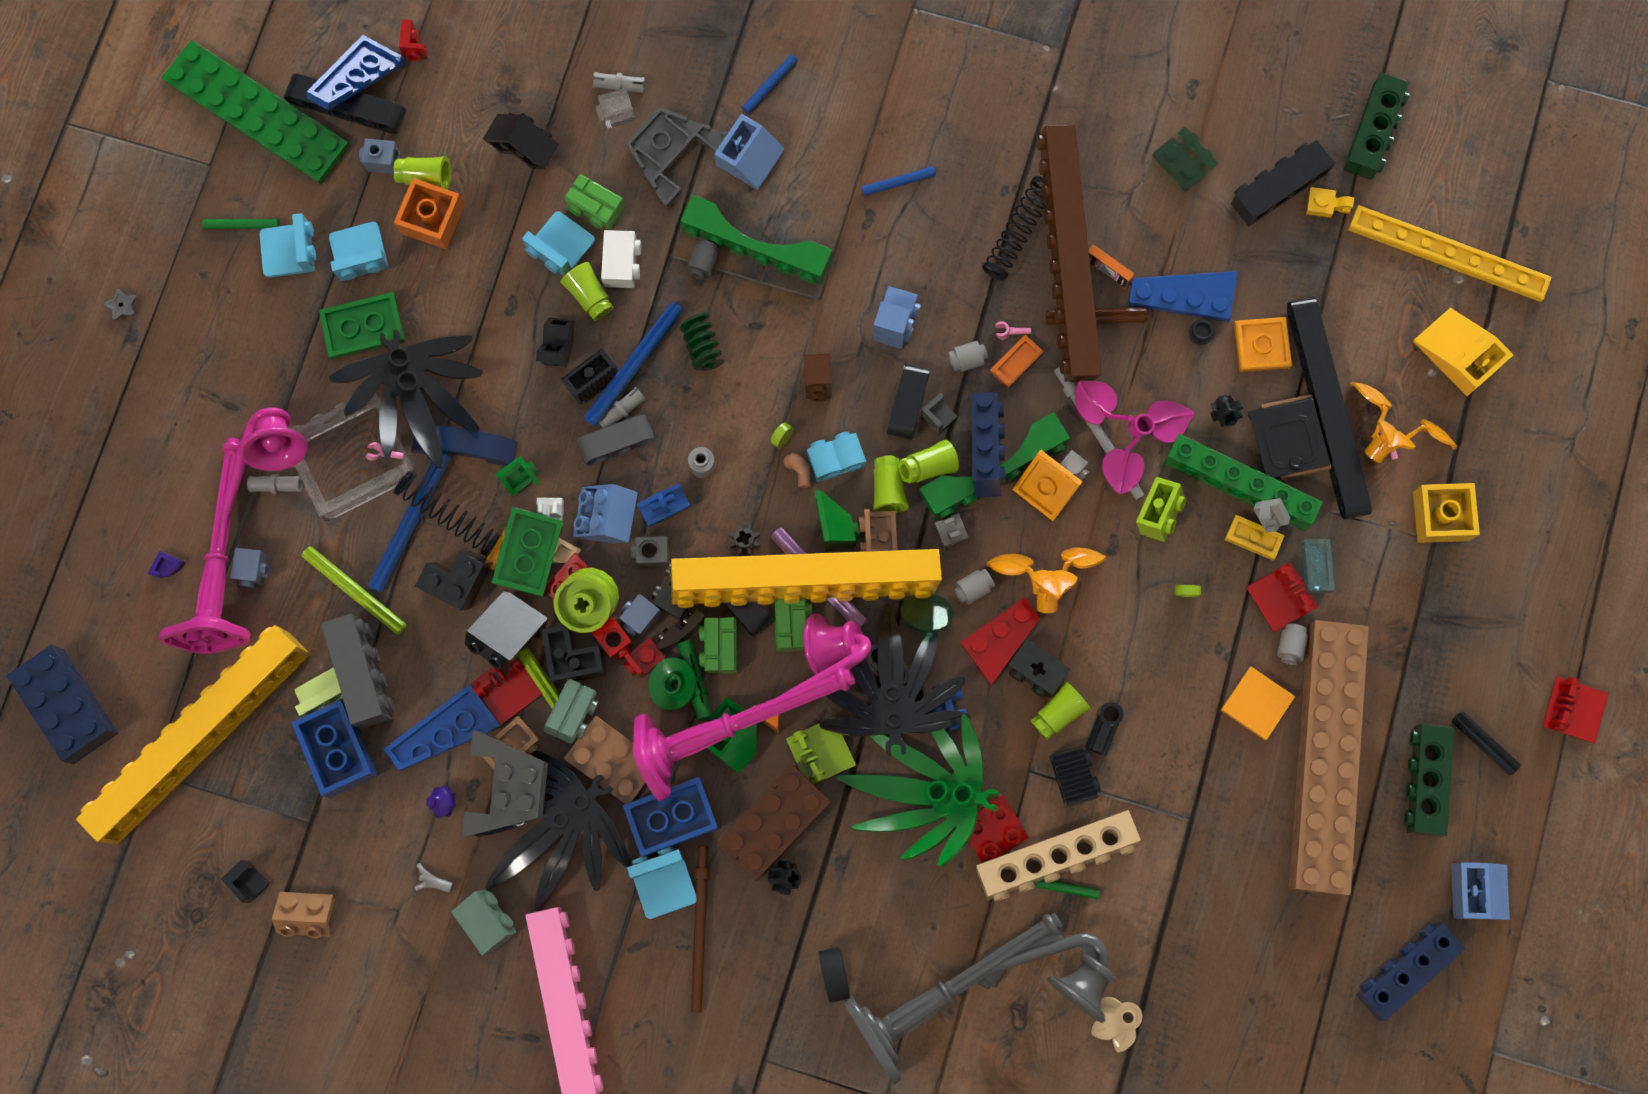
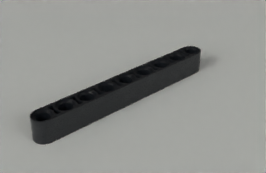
M1315 297L1289 301L1287 303V314L1308 395L1312 394L1315 401L1316 412L1331 464L1329 475L1340 515L1343 520L1370 515L1372 510L1371 501L1317 300Z

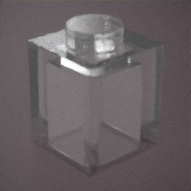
M626 88L597 96L600 105L595 107L599 121L605 120L607 129L635 121Z

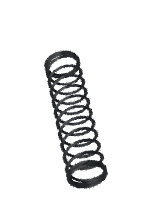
M1042 176L1033 177L1030 182L1031 188L1025 190L1026 197L1020 199L1021 205L1016 206V213L1010 217L1012 222L1006 223L1007 230L1001 232L1002 239L996 241L997 247L992 248V255L988 256L987 262L982 265L984 272L997 280H1006L1008 273L1000 266L989 262V258H995L999 263L1008 268H1013V264L1002 257L995 256L994 250L999 249L1007 257L1014 260L1018 259L1014 252L1000 247L998 242L1004 241L1011 248L1023 251V248L1018 243L1005 239L1003 233L1009 232L1018 241L1028 242L1027 238L1022 234L1009 230L1008 225L1014 224L1020 231L1032 234V230L1029 227L1014 222L1013 216L1018 215L1027 224L1037 226V222L1033 218L1018 213V208L1023 207L1029 214L1038 218L1042 217V214L1037 209L1023 205V199H1028L1040 209H1047L1045 203L1027 195V192L1032 190L1038 197L1043 199L1036 192H1041L1042 186L1037 183H1044ZM1032 200L1041 203L1044 207L1037 205ZM1027 208L1032 209L1033 211L1037 212L1039 215H1036V214L1032 213V212L1029 211ZM1023 217H1026V218L1030 219V220L1033 221L1035 224H1033V223H1031V222L1025 220ZM1018 225H1020V226L1026 228V229L1029 230L1030 232H1027V231L1023 230V229L1020 228ZM1014 234L1022 237L1024 240L1016 237ZM1010 243L1015 244V245L1018 246L1019 248L1014 247V246L1011 245ZM1004 251H1007V252L1011 253V254L1014 255L1015 257H1013V256L1007 254V253L1004 252ZM999 259H1001V260L1007 262V263L1010 264V265H1007V264L1003 263V262L1000 261ZM986 266L991 267L995 272H997V273L1000 274V275L995 274L994 272H992L991 270H989Z
M406 472L396 485L393 493L398 496L404 491L403 501H407L413 496L412 507L422 502L420 512L424 513L430 509L429 519L436 517L440 513L437 520L438 525L448 520L446 525L447 531L457 525L455 530L456 537L466 531L463 539L464 543L469 542L475 536L472 543L473 549L484 542L481 554L487 557L502 534L497 532L486 546L494 531V528H492L474 546L485 526V522L466 540L477 517L475 516L457 534L468 510L463 513L454 525L448 528L459 508V504L440 522L443 512L451 499H448L439 511L431 517L432 511L442 492L422 511L433 487L414 504L415 498L425 481H422L417 489L405 499V495L416 475H413V472Z

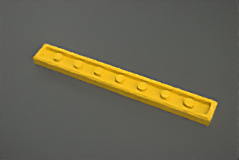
M1360 205L1357 206L1348 228L1351 232L1539 302L1544 300L1552 278L1551 276Z

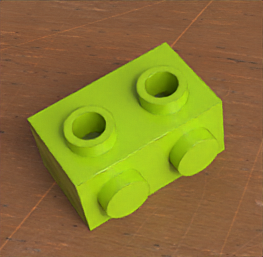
M1156 477L1136 521L1141 535L1162 542L1166 541L1168 534L1172 535L1176 527V516L1178 512L1183 511L1186 504V497L1184 496L1181 484Z

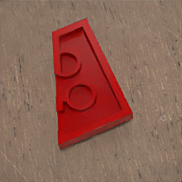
M1024 597L961 641L960 644L990 686L1038 623L1040 617Z

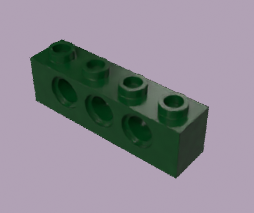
M1382 72L1379 73L1372 86L1343 167L1344 171L1372 180L1377 172H1382L1386 163V158H1383L1385 150L1389 151L1394 140V136H1391L1392 129H1397L1402 114L1398 113L1401 106H1405L1410 93L1406 92L1409 84L1408 81ZM1381 102L1389 104L1391 108L1383 106ZM1374 124L1380 125L1383 130L1375 128ZM1366 146L1372 147L1375 152L1368 151Z
M1420 724L1415 726L1414 730L1410 733L1409 742L1410 746H1413L1412 757L1408 760V772L1411 773V781L1406 787V799H1409V810L1405 812L1404 825L1407 826V833L1434 837L1447 836L1454 728ZM1426 747L1433 749L1435 754L1433 760H1429L1425 756ZM1425 773L1429 774L1433 779L1431 787H1427L1423 782ZM1423 800L1428 801L1431 805L1429 814L1424 813L1421 809Z

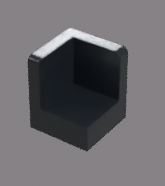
M240 860L221 878L242 903H251L269 886V882L250 861Z

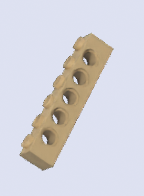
M1127 810L976 865V871L987 900L994 898V901L998 902L1010 897L1009 893L1019 889L1020 893L1035 888L1034 883L1045 880V883H1050L1060 879V874L1070 871L1071 874L1081 872L1086 869V864L1094 861L1096 865L1108 862L1112 859L1111 855L1121 852L1122 856L1130 854L1137 850L1136 846L1140 844L1141 839L1130 812ZM1107 833L1112 834L1116 837L1117 843L1107 845L1103 842L1102 836ZM1087 843L1090 845L1092 852L1083 855L1077 850V845ZM1055 852H1062L1067 860L1063 864H1057L1052 860L1051 855ZM1030 861H1036L1040 864L1041 870L1038 873H1031L1027 870L1026 864ZM1005 870H1010L1015 873L1016 879L1013 882L1007 883L1002 880L1001 873Z

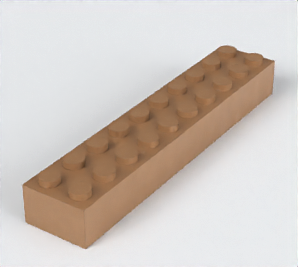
M1315 620L1308 625L1307 635L1309 637L1305 658L1288 890L1337 896L1351 895L1369 626Z

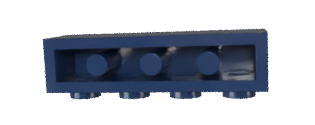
M998 392L971 393L972 476L975 498L1001 496V483H1006L1005 467H1001V461H1005V445H1000V439H1005L1004 423H1000V418L1004 417V402H999Z
M1430 922L1419 931L1421 936L1414 942L1410 940L1399 949L1401 954L1394 960L1390 958L1379 967L1381 972L1376 977L1370 976L1359 985L1361 990L1356 996L1377 1020H1388L1466 949L1443 923L1432 924Z

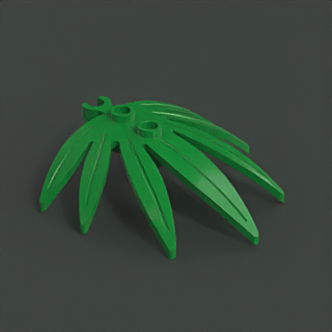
M962 714V743L967 766L957 745L945 729L932 732L941 753L954 770L953 775L916 749L906 745V753L902 754L901 746L894 744L891 747V755L918 773L936 781L928 782L887 775L837 776V779L846 785L878 798L909 805L933 806V808L907 811L854 824L851 828L855 831L895 832L922 827L947 817L944 822L932 829L901 856V859L906 861L932 850L951 835L939 857L937 865L943 867L952 861L963 850L973 834L978 818L979 806H984L992 812L998 811L999 807L990 804L989 801L993 796L1001 797V793L995 789H988L984 793L981 792L984 780L983 755L977 734L969 718ZM885 735L870 736L886 750L885 746L889 737Z

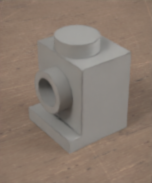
M1073 450L1070 451L1060 464L1081 481L1089 473L1085 469L1088 462Z

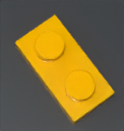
M1235 515L1224 540L1273 561L1277 556L1285 535L1276 531L1266 533L1262 525Z

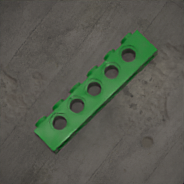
M1178 434L1163 463L1253 507L1256 502L1280 498L1291 517L1289 524L1303 531H1306L1313 525L1323 503L1306 493L1181 434Z

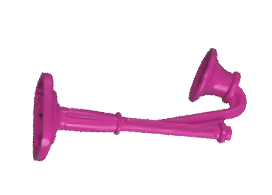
M273 407L258 410L247 422L241 440L228 438L226 443L222 445L224 459L210 551L204 555L206 562L200 582L195 617L183 623L162 629L159 635L161 643L198 654H214L249 644L251 634L246 628L221 619L225 592L226 564L229 562V558L226 556L232 510L246 464L263 471H280L295 466L307 455L308 443L305 437L295 430L288 429L291 418L283 409Z
M811 614L805 621L803 646L806 659L815 676L777 698L732 716L723 714L722 718L693 726L668 737L664 736L647 714L636 716L634 719V757L639 772L654 797L658 801L670 797L672 767L675 761L702 751L728 737L734 738L737 731L838 690L848 691L850 685L855 684L850 669L862 662L869 655L872 647L870 639L863 635L860 626L854 621H847L844 626H833L821 614Z

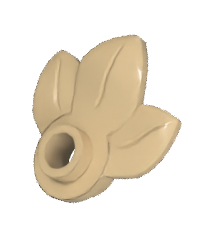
M1114 997L1102 998L1101 1010L1105 1015L1106 1021L1100 1023L1096 1020L1091 1034L1103 1040L1112 1039L1116 1052L1125 1051L1136 1040V1028L1140 1026L1143 1019L1142 1011L1138 1005L1132 1002L1121 1003ZM1130 1012L1134 1019L1126 1021L1123 1014Z

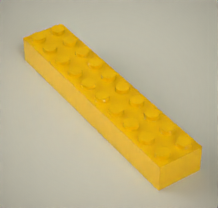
M939 549L682 558L671 560L672 605H678L680 608L693 607L694 604L716 607L720 603L729 602L734 606L746 605L747 602L758 601L760 605L772 604L776 599H784V603L794 604L800 602V598L810 599L814 603L824 602L830 598H837V601L846 602L851 601L855 597H863V600L871 601L879 599L880 596H889V599L897 600L905 598L906 595H915L916 598L922 599L931 597V594L935 593L942 580Z
M276 625L266 628L253 646H249L241 652L240 659L234 665H229L221 672V678L217 682L204 688L200 693L201 697L194 704L187 705L181 711V717L175 723H170L161 731V736L155 742L146 745L141 751L142 755L135 762L128 763L121 770V775L115 781L109 782L102 788V794L95 801H90L81 809L82 814L76 820L97 842L118 845L311 654L284 629Z

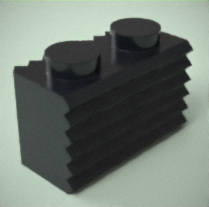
M601 348L562 377L561 380L577 403L582 404L591 395H595V392H599V389H603V386H607V383H610L617 374L618 369L604 349Z
M1079 746L1049 756L1065 808L1098 798L1097 793L1101 792L1097 777H1092L1089 767L1093 766L1088 750L1084 751L1083 746Z

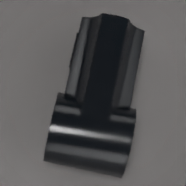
M1109 702L1098 708L1096 719L1084 748L1104 756L1107 755L1118 725L1124 716L1123 709L1119 704ZM1107 707H1111L1116 711V719L1113 722H1108L1104 718L1103 713Z

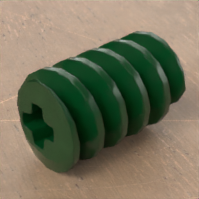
M709 313L696 314L686 319L680 325V330L684 333L683 339L687 342L686 348L690 351V360L693 361V369L697 371L715 369L724 363V360H716L722 354L721 350H713V348L719 345L718 341H710V339L716 336L715 332H707L713 326L712 322H704L710 317Z

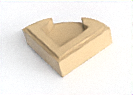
M559 538L552 564H565L574 553L579 556L582 550Z

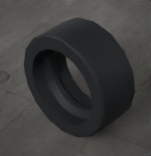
M840 947L819 951V959L829 1002L833 1003L851 998Z

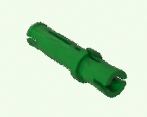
M693 640L678 643L677 648L680 658L688 662L695 672L696 689L691 701L696 717L695 720L702 721L712 717L707 699L708 689L704 688L693 645L694 642Z

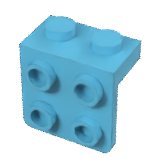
M557 211L536 236L528 231L522 238V241L526 247L524 250L532 258H539L545 262L544 265L555 274L558 272L564 276L589 251L595 243V238L566 215Z
M302 213L292 214L293 225L265 228L260 231L262 266L266 277L271 278L315 271L314 260H316V251L312 245L314 229L312 222H308Z
M376 222L343 229L329 235L334 261L330 263L332 271L340 281L351 280L389 268L380 229Z
M673 847L660 850L658 851L659 856L650 860L648 856L632 861L633 866L627 868L630 878L634 879L645 916L649 919L684 908L696 902V893L682 851L679 849L674 851Z

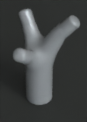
M421 863L416 865L421 873L419 880L423 881L415 886L416 891L423 888H436L450 893L453 882L435 877L425 870Z

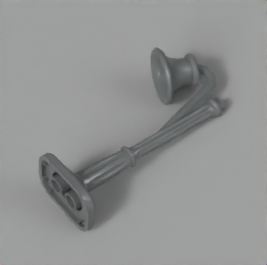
M1053 913L1051 915L1044 914L1042 921L945 984L939 981L937 983L938 986L908 1001L882 1019L874 1017L868 1007H860L852 997L844 1001V1004L886 1074L895 1085L902 1079V1075L897 1068L900 1059L894 1050L895 1042L926 1022L946 1005H953L952 999L990 974L1080 947L1083 950V956L1081 957L1082 965L1068 976L1060 978L1049 976L1047 981L1069 1001L1100 1023L1106 1021L1105 1015L1101 1010L1103 993L1107 985L1115 983L1117 978L1107 969L1109 956L1104 943L1096 936L1088 933L1075 934L1064 938L1059 932L1063 925L1057 915Z

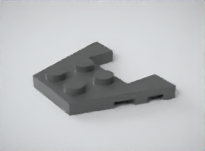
M657 107L625 143L660 201L668 209L682 191L664 174L695 140L700 141L715 153L728 132L723 130L720 132L704 123L688 120V117Z
M473 731L470 755L495 757L490 814L464 812L462 836H474L479 833L542 818L548 763L506 745L505 742L494 739L482 731Z

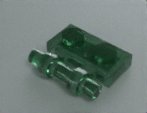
M1184 127L1178 133L1184 140L1182 143L1179 144L1172 137L1154 151L1153 157L1186 192L1205 177L1206 173L1201 168L1204 164L1213 170L1219 163L1213 157L1214 153L1210 149L1206 150L1198 141L1199 137ZM1189 148L1199 156L1196 160H1193L1186 152Z

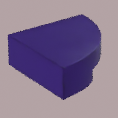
M159 551L148 575L157 578L172 576L182 569L185 562Z

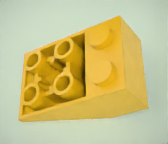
M1449 308L1413 340L1466 396L1470 395L1513 356L1510 350L1496 336L1452 308Z

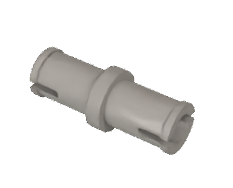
M618 72L617 75L594 73L593 88L612 89L616 93H621V91L644 92L645 77L623 76V73Z
M635 387L620 401H614V405L604 414L599 424L606 428L616 424L623 417L626 419L630 416L628 413L645 401L646 398Z
M279 474L260 477L249 476L247 488L249 492H271V494L291 491L302 492L303 478L302 476H280Z

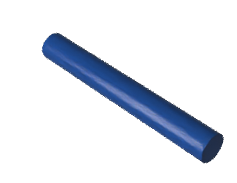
M790 54L741 107L742 110L749 114L798 62L797 58Z
M934 166L862 186V194L867 196L936 176Z

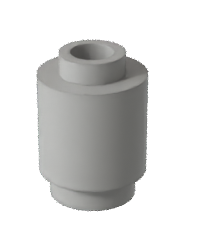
M978 341L954 347L953 351L948 352L954 372L958 370L963 372L985 365L984 360L988 359L984 344L979 345Z
M698 447L690 452L688 463L691 472L699 478L711 476L716 468L712 452L705 447ZM700 460H705L704 463H697Z
M986 569L976 570L957 581V588L954 591L961 603L966 601L970 605L991 592L990 589L994 588L995 584Z
M1287 624L1285 629L1282 630L1277 656L1282 658L1281 661L1283 663L1297 665L1298 662L1304 660L1309 637L1306 634L1307 628L1304 626Z

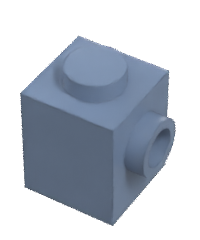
M365 138L364 147H361L359 152V160L367 172L394 174V162L400 158V149L395 141Z
M235 548L230 579L237 582L238 587L254 589L255 585L264 586V580L268 578L270 570L267 563L269 555L261 550Z
M639 593L633 602L629 600L620 611L622 615L619 618L624 623L622 628L633 637L638 634L643 638L662 615V612Z

